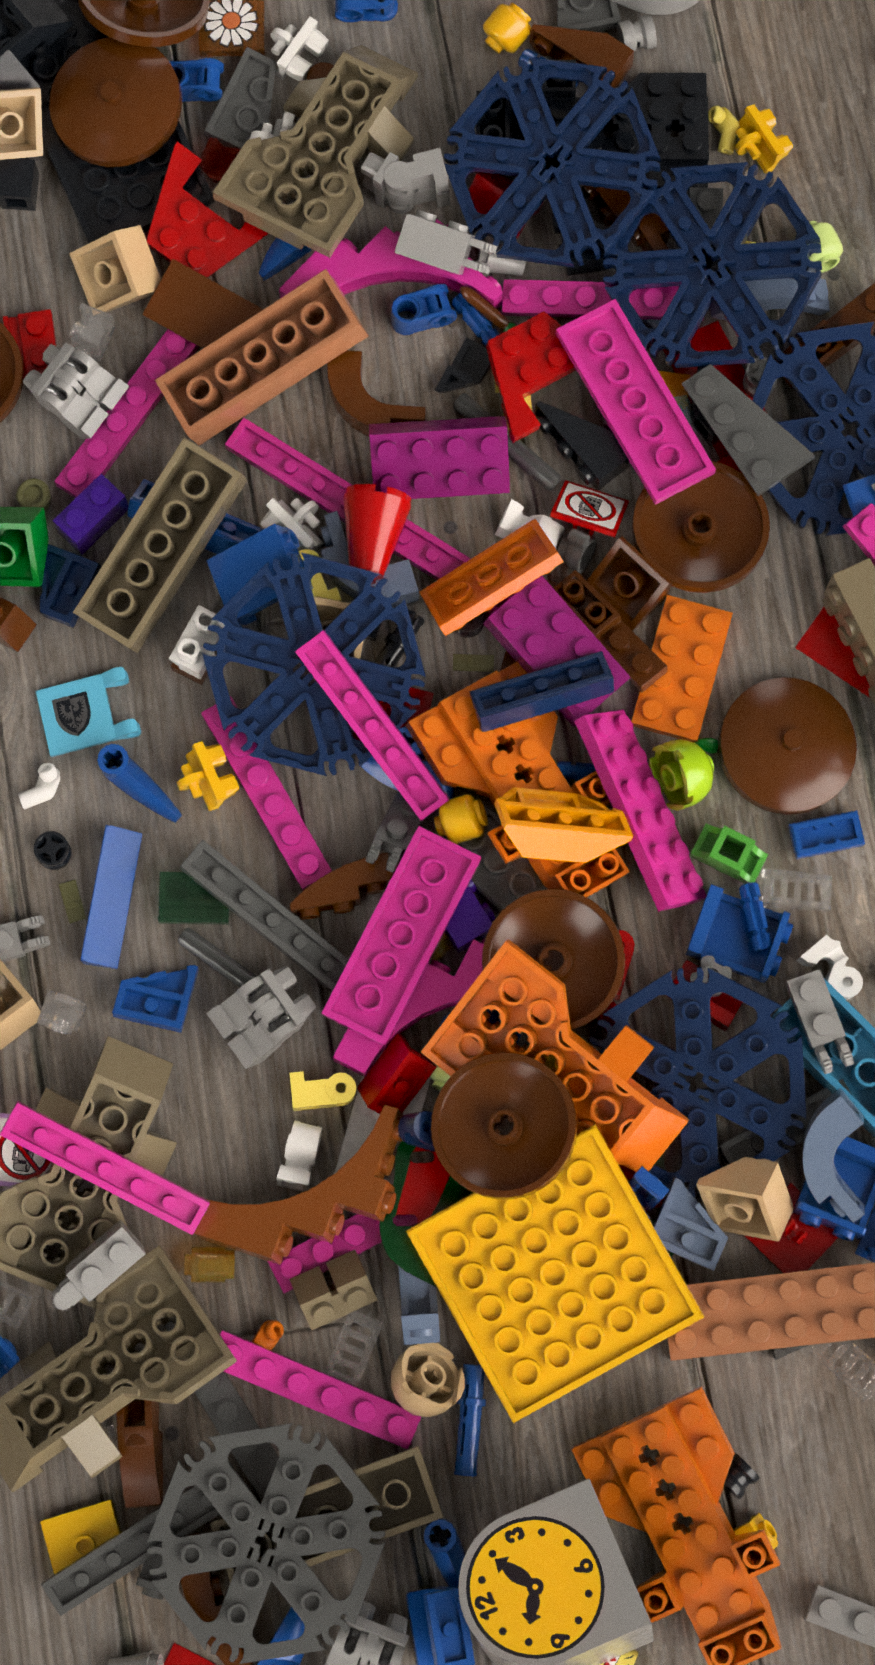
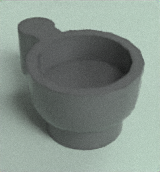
M572 528L563 537L557 551L569 569L576 570L581 574L590 564L597 542L590 535Z

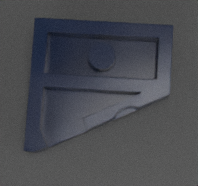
M48 544L43 583L41 585L43 591L40 596V613L46 618L74 628L79 616L74 614L73 611L102 566L95 561Z

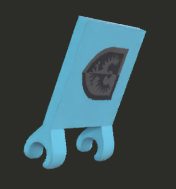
M115 667L101 674L36 691L51 757L141 735L140 725L135 719H127L114 725L106 688L123 686L129 683L128 673L123 667Z

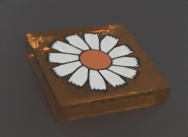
M210 0L207 19L199 30V56H242L246 47L265 56V0Z

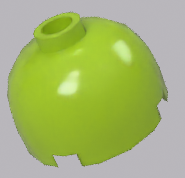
M683 739L672 740L653 747L652 751L656 752L655 757L649 758V767L654 778L660 784L661 794L664 792L670 801L666 803L667 807L679 811L702 801L712 787L714 772L712 758L696 743Z

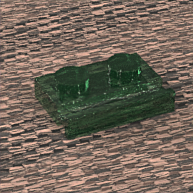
M160 872L159 924L229 925V909L184 872Z

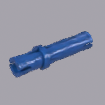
M463 1364L465 1389L461 1399L457 1401V1404H460V1419L454 1475L477 1477L482 1407H486V1399H483L485 1372L481 1365Z

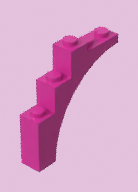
M436 219V223L444 225L438 219ZM386 226L359 253L356 246L346 238L341 240L330 258L315 251L279 288L280 298L327 269L344 295L371 285L392 282H417L431 285L446 284L448 289L460 293L461 286L470 287L498 309L502 305L503 291L496 279L489 275L485 277L479 271L465 267L463 275H458L394 253L400 232L395 231L393 233Z
M473 939L455 976L449 974L451 971L449 967L438 961L432 960L431 964L428 963L386 1047L348 1028L333 1056L334 1062L365 1077L379 1055L387 1048L396 1034H401L425 1017L446 1008L455 1007L483 971L482 953L485 939L481 943Z

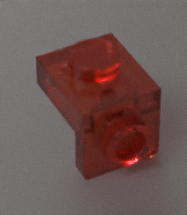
M210 137L201 154L202 161L199 167L214 183H219L241 149L224 147L217 138Z

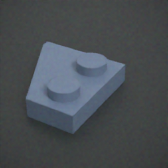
M673 1178L669 1187L670 1191L665 1196L653 1226L667 1251L714 1271L728 1237L714 1223L702 1205L691 1195L684 1183L677 1178Z

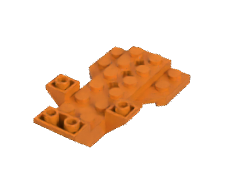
M518 662L499 672L496 670L445 698L437 706L408 721L405 725L441 784L454 788L459 786L476 791L475 794L489 797L493 805L497 798L502 797L514 787L577 793L598 801L606 807L611 804L596 771L575 782L570 787L551 757L550 752L558 720L555 711L482 732L469 691L528 674ZM499 743L501 745L504 744L508 750L498 751L496 746ZM517 772L524 774L526 780L521 779L517 781L515 775ZM502 825L487 833L505 864L522 858ZM616 848L587 863L527 858L546 888L568 890L587 898L630 872Z
M509 939L504 942L421 1051L422 1054L450 1076L472 1060L489 1054H521L543 1064L546 1063V1059L543 1057L544 1054L547 1057L553 1055L556 1058L555 1063L558 1069L553 1066L551 1070L561 1079L572 1097L577 1114V1134L596 1124L617 1163L635 1172L642 1166L649 1172L689 1121L687 1117L662 1097L657 1099L631 1078L654 1049V1046L626 1025L603 1054H601L571 1030L565 984ZM488 1009L491 1012L497 1010L500 1013L499 1019L501 1024L498 1021L494 1024L488 1021L491 1016L487 1012ZM516 1031L519 1034L524 1032L528 1035L527 1041L530 1043L529 1046L526 1043L522 1047L518 1046L516 1043L518 1041V1036L515 1034Z
M702 1386L577 1444L571 1449L585 1479H590L605 1516L647 1532L665 1568L636 1586L651 1623L678 1612L684 1607L700 1639L698 1646L708 1665H746L781 1649L782 1646L770 1603L756 1577L780 1566L781 1563L764 1529L736 1535L719 1502L735 1452ZM646 1445H648L650 1450L657 1449L659 1451L655 1458L656 1461L644 1455ZM661 1479H664L667 1484L672 1482L675 1484L676 1487L672 1491L673 1494L661 1489L660 1486L663 1483ZM678 1513H681L683 1517L690 1516L692 1518L689 1527L678 1523Z

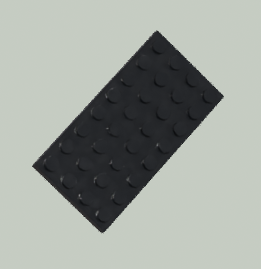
M53 0L72 21L73 25L51 45L48 46L43 40L19 61L42 88L43 144L88 244L113 231L141 225L144 233L150 228L173 147L178 141L192 153L193 151L179 121L168 141L158 151L140 162L127 166L105 167L91 164L77 157L65 146L53 126L50 115L49 101L54 79L62 65L76 51L91 42L108 38V36L96 29L86 19L80 9L78 0ZM198 165L183 186V189L205 206L215 203Z

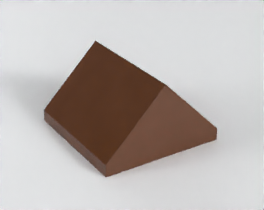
M623 536L618 538L587 580L620 613L621 620L632 631L666 599L672 585V581Z

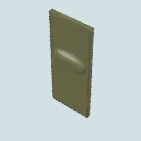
M453 654V671L494 672V655Z
M76 880L59 884L69 923L87 919Z

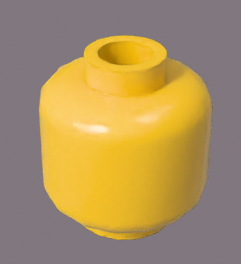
M513 2L509 6L506 4L498 5L483 24V30L488 36L485 39V43L498 54L502 50L508 53H515L530 35L531 26L529 22L531 18Z
M469 794L450 799L439 807V816L434 817L435 827L439 836H446L449 841L455 844L482 836L484 826L488 825V817L480 799L475 800Z

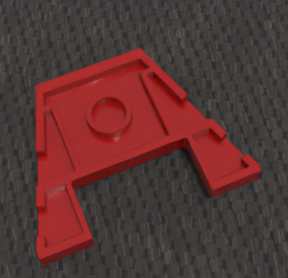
M177 141L173 147L146 241L152 250L167 261L171 262L174 259L209 278L269 233L247 222L238 230L185 191L183 186L202 159Z
M545 311L488 340L486 344L494 380L500 391L503 414L507 418L508 433L512 443L537 431L541 425L524 398L576 371L555 334L556 329L562 325Z

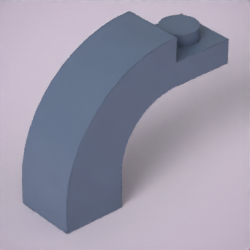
M791 278L744 281L764 311L787 309L798 289V283ZM819 279L802 310L803 312L821 316L830 311L825 279ZM713 300L710 305L711 317L727 321Z
M338 512L324 514L326 526L320 527L325 547H332L320 550L321 557L349 565L347 542ZM409 559L389 564L383 577L388 581L381 588L382 594L386 597H391L397 590L401 593L399 599L391 604L392 606L399 605L404 598L406 604L418 601L419 590ZM329 575L333 582L352 598L358 596L359 588L354 581ZM376 580V583L371 584V586L375 587L379 580Z
M839 1088L822 1102L807 1125L803 1141V1171L808 1187L816 1201L820 1204L831 1196L832 1199L829 1202L834 1210L842 1218L847 1215L854 1223L865 1215L864 1204L838 1174L834 1164V1156L840 1143L864 1124V1116L845 1092Z
M398 1266L404 1345L440 1342L436 1287L405 1272Z

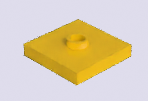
M112 1499L40 1521L54 1574L120 1533Z

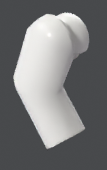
M42 764L38 768L39 777L36 786L18 793L24 810L54 797L61 780L60 771L56 769L54 764Z

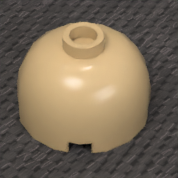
M438 1343L417 1344L405 1350L398 1357L391 1371V1390L399 1405L412 1415L421 1417L440 1415L461 1399L465 1389L462 1368L457 1370L456 1365L452 1361L455 1356Z

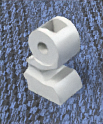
M511 499L495 535L505 538L528 522L536 519L556 548L560 537L565 532V528L546 515H532L530 517L523 515L524 507Z
M827 934L796 960L801 965L813 967L819 960H826L829 963V970L825 979L846 1000L857 995L862 989L863 979L860 972L855 968L845 966L849 958L843 952L840 941L831 939Z
M294 1121L285 1148L284 1157L286 1162L285 1165L280 1166L277 1174V1186L301 1192L310 1189L312 1181L311 1170L316 1164L323 1127Z

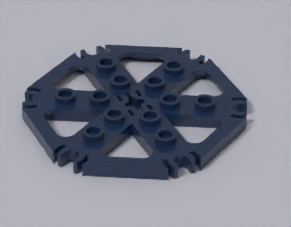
M529 58L533 66V71L530 72L527 62L523 59L520 61L522 67L520 75L513 76L508 66H506L503 71L506 79L504 83L500 78L498 70L449 130L450 136L447 137L448 145L457 146L459 149L455 154L444 153L445 162L455 164H445V168L467 226H469L470 234L474 235L478 230L475 239L481 241L485 237H492L494 239L492 244L498 246L496 250L497 258L575 268L570 258L571 254H574L576 262L582 266L584 263L581 254L587 249L594 252L596 259L600 258V249L597 245L600 243L606 255L655 195V190L653 189H657L658 186L657 180L646 178V174L649 171L660 172V163L656 161L661 162L633 87L627 93L629 88L627 81H624L618 88L610 86V83L615 78V72L612 70L607 72V67ZM550 78L585 83L588 90L559 126L556 127L542 91V84ZM506 99L512 106L524 140L479 135L475 133V126L496 100ZM618 113L628 116L639 143V150L636 154L587 148L609 120ZM559 155L557 159L559 167L556 169L551 166L548 170H544L546 168L544 159L546 157L552 159ZM484 172L515 176V180L487 214H480L476 211L466 186V178L470 173ZM579 185L624 190L629 193L631 200L615 222L608 229L601 230L593 222ZM547 198L563 238L562 245L555 250L521 246L516 240L518 232Z
M749 162L669 168L676 181L672 182L669 174L663 171L661 176L665 182L664 186L653 189L655 190L653 198L606 255L604 253V268H614L617 270L615 275L603 277L605 286H608L605 287V290L611 300H617L645 350L648 351V348L651 346L650 355L652 358L655 359L660 350L666 349L669 351V355L665 361L669 366L675 362L677 354H680L674 364L675 368L708 366L709 364L715 366L755 363L748 350L753 349L756 358L761 360L764 358L759 348L762 343L768 342L777 350L779 345L774 334H777L782 339L783 344L787 340L822 276L820 271L822 270V262H813L808 258L811 254L822 253L821 244H819L821 243L819 236L780 178L777 177L776 182L773 184V172L769 171L766 178L759 181L755 179L758 173V166L755 164L749 168L747 176H744L749 168ZM728 182L734 188L710 230L688 197L687 191L694 184ZM770 204L778 205L796 230V238L794 240L744 244L763 209ZM653 213L660 217L680 249L630 252L628 244L643 217ZM703 252L713 261L720 260L717 265L721 278L711 269L704 270L707 265ZM783 278L794 279L798 283V289L784 315L778 320H770L744 282ZM708 279L712 281V283L714 284L713 286L710 285ZM680 286L658 327L654 329L644 325L629 302L630 294L636 289ZM714 300L736 333L738 343L730 350L695 351L691 347V340Z
M874 322L796 333L795 336L800 339L802 347H800L798 340L791 336L787 342L792 347V353L786 355L782 353L780 348L774 350V357L781 364L777 363L771 354L768 356L751 399L763 410L774 381L777 378L785 377L814 413L815 417L777 422L812 453L822 451L804 497H792L781 482L767 490V492L793 524L796 523V518L800 511L803 513L798 522L799 528L803 529L807 520L813 518L818 524L815 534L820 535L826 527V522H828V531L824 537L847 533L842 526L851 518L841 516L838 506L844 493L843 485L848 483L854 465L864 478L875 474V329L873 336L870 334ZM853 339L861 344L862 351L844 393L817 359L816 349L823 343ZM846 408H848V409L851 411V413L853 414L852 416L850 415V413L847 411ZM843 421H846L848 424L853 422L857 424L858 427L854 431L857 435L855 438L851 435L843 436L841 432L845 428L842 424Z
M302 552L304 567H299V557L294 553L291 554L293 561L291 569H283L280 566L279 559L276 558L273 560V567L277 574L273 575L269 569L268 561L211 619L217 620L225 626L222 628L216 624L208 625L207 630L216 632L219 635V641L216 644L204 642L203 648L208 651H217V655H208L202 652L223 730L225 731L228 725L236 722L237 726L230 730L228 737L231 739L239 732L247 736V742L241 747L243 752L249 750L253 742H255L258 746L248 756L327 776L324 769V761L329 762L328 767L331 774L336 775L337 768L335 763L337 760H346L351 771L355 767V761L352 757L354 753L359 759L360 767L372 755L362 741L352 736L348 722L319 683L315 680L310 686L308 685L314 678L313 675L308 673L303 679L300 677L307 667L295 651L323 631L311 587L312 577L317 573H326L352 580L358 585V596L324 630L375 699L387 702L391 706L392 712L389 718L398 729L417 711V709L405 706L404 702L406 701L411 705L420 704V699L409 695L410 687L414 685L424 687L425 685L422 679L411 678V675L420 674L424 677L426 675L405 598L399 605L392 607L391 604L399 599L401 593L397 590L391 597H386L381 592V588L388 581L386 578L380 579L376 586L373 587L371 583L380 573ZM269 587L275 590L289 639L248 629L238 623V612L260 589ZM392 620L397 624L406 655V660L401 666L391 667L349 655L382 621ZM232 661L280 675L248 707L239 709L231 702L223 668L228 662ZM300 663L301 666L294 671L293 668ZM304 700H306L318 743V749L311 755L276 747L270 739L271 733Z
M697 967V978L691 982L684 978L683 968L678 969L677 980L679 983L677 984L673 982V969L603 1013V1015L615 1021V1024L612 1025L606 1019H599L597 1024L607 1030L606 1038L598 1039L591 1035L589 1039L593 1045L602 1047L599 1052L603 1054L626 1025L630 1027L628 1019L632 1012L659 995H667L673 1000L676 1050L633 1028L631 1029L654 1046V1049L636 1070V1072L659 1083L648 1091L657 1099L662 1097L689 1119L688 1123L681 1130V1168L676 1172H668L654 1164L649 1172L655 1175L668 1189L673 1178H677L683 1183L685 1181L689 1182L688 1191L693 1197H695V1187L699 1178L722 1168L718 1159L716 1113L760 1135L764 1140V1148L752 1158L769 1159L773 1162L790 1152V1149L778 1143L780 1139L787 1145L794 1146L796 1140L787 1136L785 1132L787 1127L790 1125L797 1126L800 1129L804 1127V1123L800 1119L791 1117V1115H801L806 1119L802 1035L797 1040L787 1041V1038H792L799 1031L797 1026L788 1031L780 1027V1021L789 1015L787 1010L779 1012L773 1018L771 1014L777 1008L783 1007V1005L708 968V982H703L704 971L702 967ZM715 993H726L756 1010L757 1020L755 1023L716 1048H712L710 999ZM782 1054L789 1061L790 1098L785 1103L779 1104L734 1081V1079L772 1055ZM686 1063V1064L692 1066L693 1069H691V1068H689V1067H687V1066H685V1065H683V1064ZM680 1072L686 1076H695L699 1072L703 1074L702 1081L714 1091L700 1087L696 1091H691L689 1089L690 1082L678 1073ZM709 1076L719 1080V1082L714 1081ZM676 1082L684 1087L680 1088L673 1083ZM702 1095L709 1099V1101L707 1102L699 1098V1096Z

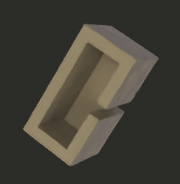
M356 1250L326 1262L334 1282L332 1285H327L320 1266L290 1279L299 1305L311 1330L378 1301Z

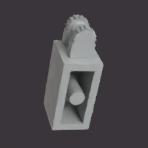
M419 209L416 215L406 214L394 253L458 275H463L465 267L489 274L490 266L481 261L470 260L468 256L472 246L489 254H495L498 246L475 239V235L467 233L469 226L449 220L448 226L436 223V215Z
M121 1219L65 1266L67 1277L59 1283V1286L53 1289L54 1293H52L55 1308L67 1311L68 1308H71V1305L74 1306L83 1297L89 1302L92 1301L146 1254L144 1246Z

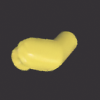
M713 106L708 111V121L721 134L717 150L720 153L732 155L738 137L735 132L740 128L739 122L727 108Z

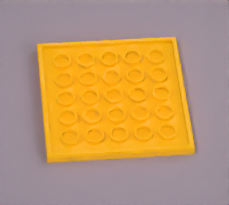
M596 1124L577 1134L573 1153L562 1172L543 1189L525 1197L508 1200L491 1199L472 1193L406 1230L513 1423L704 1318L700 1307Z

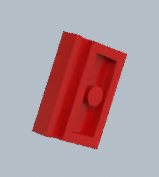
M51 309L22 313L16 317L8 318V316H3L4 326L14 337L20 350L24 364V378L32 370L42 374L48 366L42 359L43 353L50 344L57 346Z

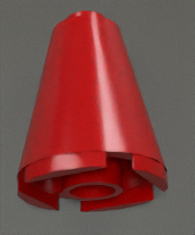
M355 484L348 486L343 496L348 563L351 566L380 573L371 583L375 584L376 580L382 579L385 575L410 512L412 499L405 492L395 488L387 487V492L384 493L375 491V484Z

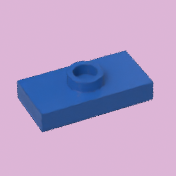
M857 810L788 825L796 859L865 845Z
M643 1166L628 1181L642 1207L647 1211H651L670 1191L655 1175L648 1172Z

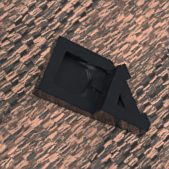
M466 337L453 363L446 368L435 391L441 394L481 384L491 367L486 347Z

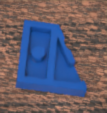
M190 965L187 966V969L166 973V971L157 972L146 978L134 977L121 980L112 1012L113 1017L181 1033L198 975V966Z

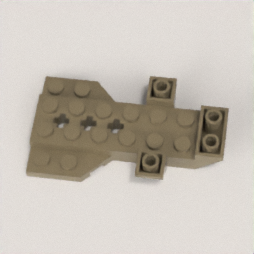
M363 45L344 51L327 77L299 81L283 106V110L299 117L293 129L280 132V136L264 140L258 137L245 142L212 192L214 200L242 213L245 222L301 250L305 245L330 258L364 206L363 196L358 186L354 168L367 147L369 146V153L372 152L383 159H386L389 152L399 157V161H402L414 142V137L391 114V110L398 100L403 101L417 79L418 72Z
M108 1035L93 1067L94 1070L80 1102L77 1099L45 1087L36 1111L159 1175H163L177 1142L148 1129L163 1097L173 1063ZM53 1162L49 1171L2 1189L0 1193V1270L53 1291L67 1277L65 1266L120 1219L127 1226L117 1201L118 1196L93 1184L91 1189L84 1188L83 1192H78L76 1190L78 1188L77 1184L74 1181L82 1179V1177ZM69 1209L75 1210L74 1214L79 1217L78 1220L70 1221L68 1225L62 1224L63 1218L59 1214L67 1212ZM54 1242L60 1243V1249L64 1250L62 1255L56 1253L53 1258L48 1257V1250L44 1249L46 1245L52 1246ZM97 1296L90 1302L85 1297L79 1301L94 1309L97 1308L98 1304L96 1302Z
M160 1245L140 1258L97 1295L96 1302L98 1304L94 1320L90 1322L87 1337L60 1356L49 1341L19 1362L26 1380L0 1397V1474L12 1492H15L42 1473L43 1469L41 1466L67 1447L71 1449L90 1477H95L123 1457L107 1430L101 1424L103 1421L134 1399L178 1404L237 1362ZM171 1321L175 1327L168 1332L164 1326ZM141 1342L145 1348L137 1353L134 1347ZM111 1364L114 1366V1370L107 1375L104 1368Z

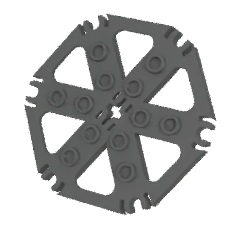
M291 1423L208 1437L216 1448L214 1452H212L207 1442L201 1441L198 1443L204 1450V1458L201 1461H195L189 1453H186L184 1460L188 1466L192 1467L191 1471L183 1467L180 1460L178 1461L147 1540V1543L152 1541L163 1542L162 1546H152L147 1549V1554L158 1553L163 1559L160 1567L149 1569L150 1574L160 1575L165 1572L167 1575L166 1578L151 1581L204 1650H206L207 1643L212 1635L216 1640L212 1643L211 1654L216 1655L219 1646L223 1643L231 1646L230 1662H234L237 1659L240 1648H244L243 1659L240 1664L326 1650L317 1637L322 1634L325 1643L332 1646L335 1641L329 1634V1628L333 1625H339L345 1633L350 1631L349 1624L341 1618L342 1614L350 1618L353 1625H355L385 1542L380 1544L370 1543V1538L380 1539L386 1535L385 1530L377 1532L373 1531L369 1526L372 1518L383 1516L382 1511L372 1510L367 1513L365 1510L366 1507L380 1505V1503L327 1436L325 1444L320 1451L316 1447L320 1443L321 1433L316 1432L313 1441L308 1444L302 1442L300 1434L303 1426L301 1425L295 1428L293 1439L288 1438L289 1429L293 1424ZM273 1443L279 1449V1458L263 1500L260 1503L230 1465L228 1456L237 1447ZM321 1464L329 1465L352 1493L353 1503L351 1507L347 1510L296 1518L314 1469ZM188 1486L199 1487L231 1529L183 1537L173 1534L170 1525L184 1489ZM261 1519H264L265 1521L263 1523V1526L261 1529H259L258 1527L261 1522ZM272 1523H274L272 1540L277 1543L275 1549L269 1548L263 1554L261 1562H259L261 1544L256 1542L257 1536H265L270 1530ZM282 1527H285V1531L281 1538L279 1537L280 1532L282 1530ZM250 1548H254L251 1557L247 1558ZM349 1548L358 1550L362 1556V1564L350 1595L344 1600L335 1599L302 1556ZM271 1556H275L271 1567L268 1566ZM237 1567L218 1617L211 1622L203 1621L179 1590L180 1580L186 1575ZM273 1582L301 1618L305 1629L302 1636L297 1639L261 1644L254 1639L253 1629L270 1584Z

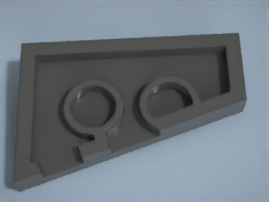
M246 47L204 131V136L239 153L245 142L250 140L251 132L262 131L263 124L269 123L276 61Z

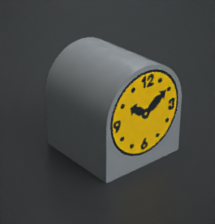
M586 1479L496 1519L478 1534L466 1552L461 1565L458 1586L461 1609L468 1627L484 1652L496 1665H600L654 1641L652 1623L590 1479Z

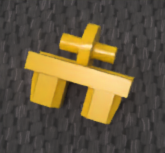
M755 104L746 107L744 116L738 121L740 128L735 133L740 141H738L734 149L738 155L749 153L753 160L756 159L766 174L769 171H773L778 162L788 155L793 148V144L787 135L782 134L776 137L772 132L773 127L776 125V118L771 110L764 109L759 111Z
M203 741L194 743L192 745L193 749L185 755L188 763L180 767L184 777L177 782V786L180 791L190 789L194 799L203 796L208 810L212 811L218 809L224 800L235 795L239 790V785L232 773L219 778L214 768L222 766L226 762V755L220 744L205 747Z

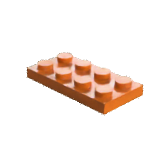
M533 519L419 591L441 631L447 636L453 631L461 629L467 622L483 612L491 610L497 603L513 593L521 591L535 579L551 572L554 567L564 561L537 520Z
M670 595L666 596L651 650L667 665L668 672L643 693L639 692L631 720L633 727L691 742L698 741L733 615L732 612Z

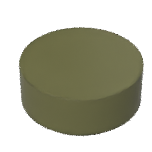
M32 478L25 480L19 485L16 498L20 507H44L46 511L51 504L52 495L45 482Z

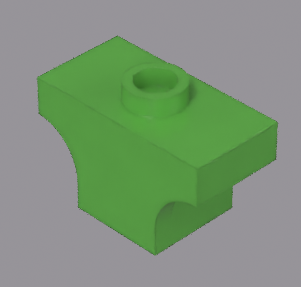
M706 823L690 857L746 884L756 881L769 854L759 849L755 845V840L725 825L723 828H717Z

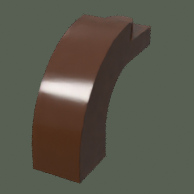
M347 350L327 363L329 390L333 403L342 418L358 432L370 437L369 424L426 421V407L385 404L375 400L368 394L362 384V351Z

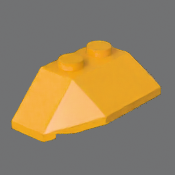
M514 787L502 797L497 798L494 803L504 831L524 858L587 863L630 842L633 838L632 831L622 810L616 808L611 810L602 803L577 793Z

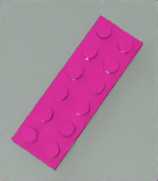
M616 299L556 329L555 334L655 505L715 474L716 468Z
M618 710L587 714L575 720L574 722L612 808L622 810L633 834V838L628 844L658 912L698 903L705 899L707 895L703 888V881L693 866L689 857L688 847L681 839L675 825V818L665 803L661 794L660 784L652 774L647 762V755L640 747L633 731V724L625 711Z
M418 826L321 1014L386 1047L482 857Z

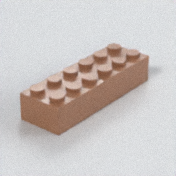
M325 269L160 376L155 382L186 435L200 446L369 335L337 282Z
M875 1263L687 1284L704 1318L668 1337L670 1360L675 1361L875 1338Z

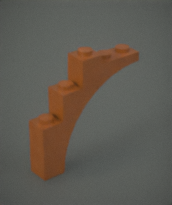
M384 1105L374 1129L357 1153L335 1174L307 1191L287 1199L263 1204H227L208 1200L210 1204L194 1234L204 1241L281 1265L283 1257H287L293 1245L292 1232L332 1244L334 1236H338L343 1228L345 1220L344 1210L384 1222L386 1213L390 1214L396 1202L395 1188L384 1178L385 1175L389 1176L395 1162L393 1152L397 1141H402L398 1132V1124L404 1115L398 1108Z

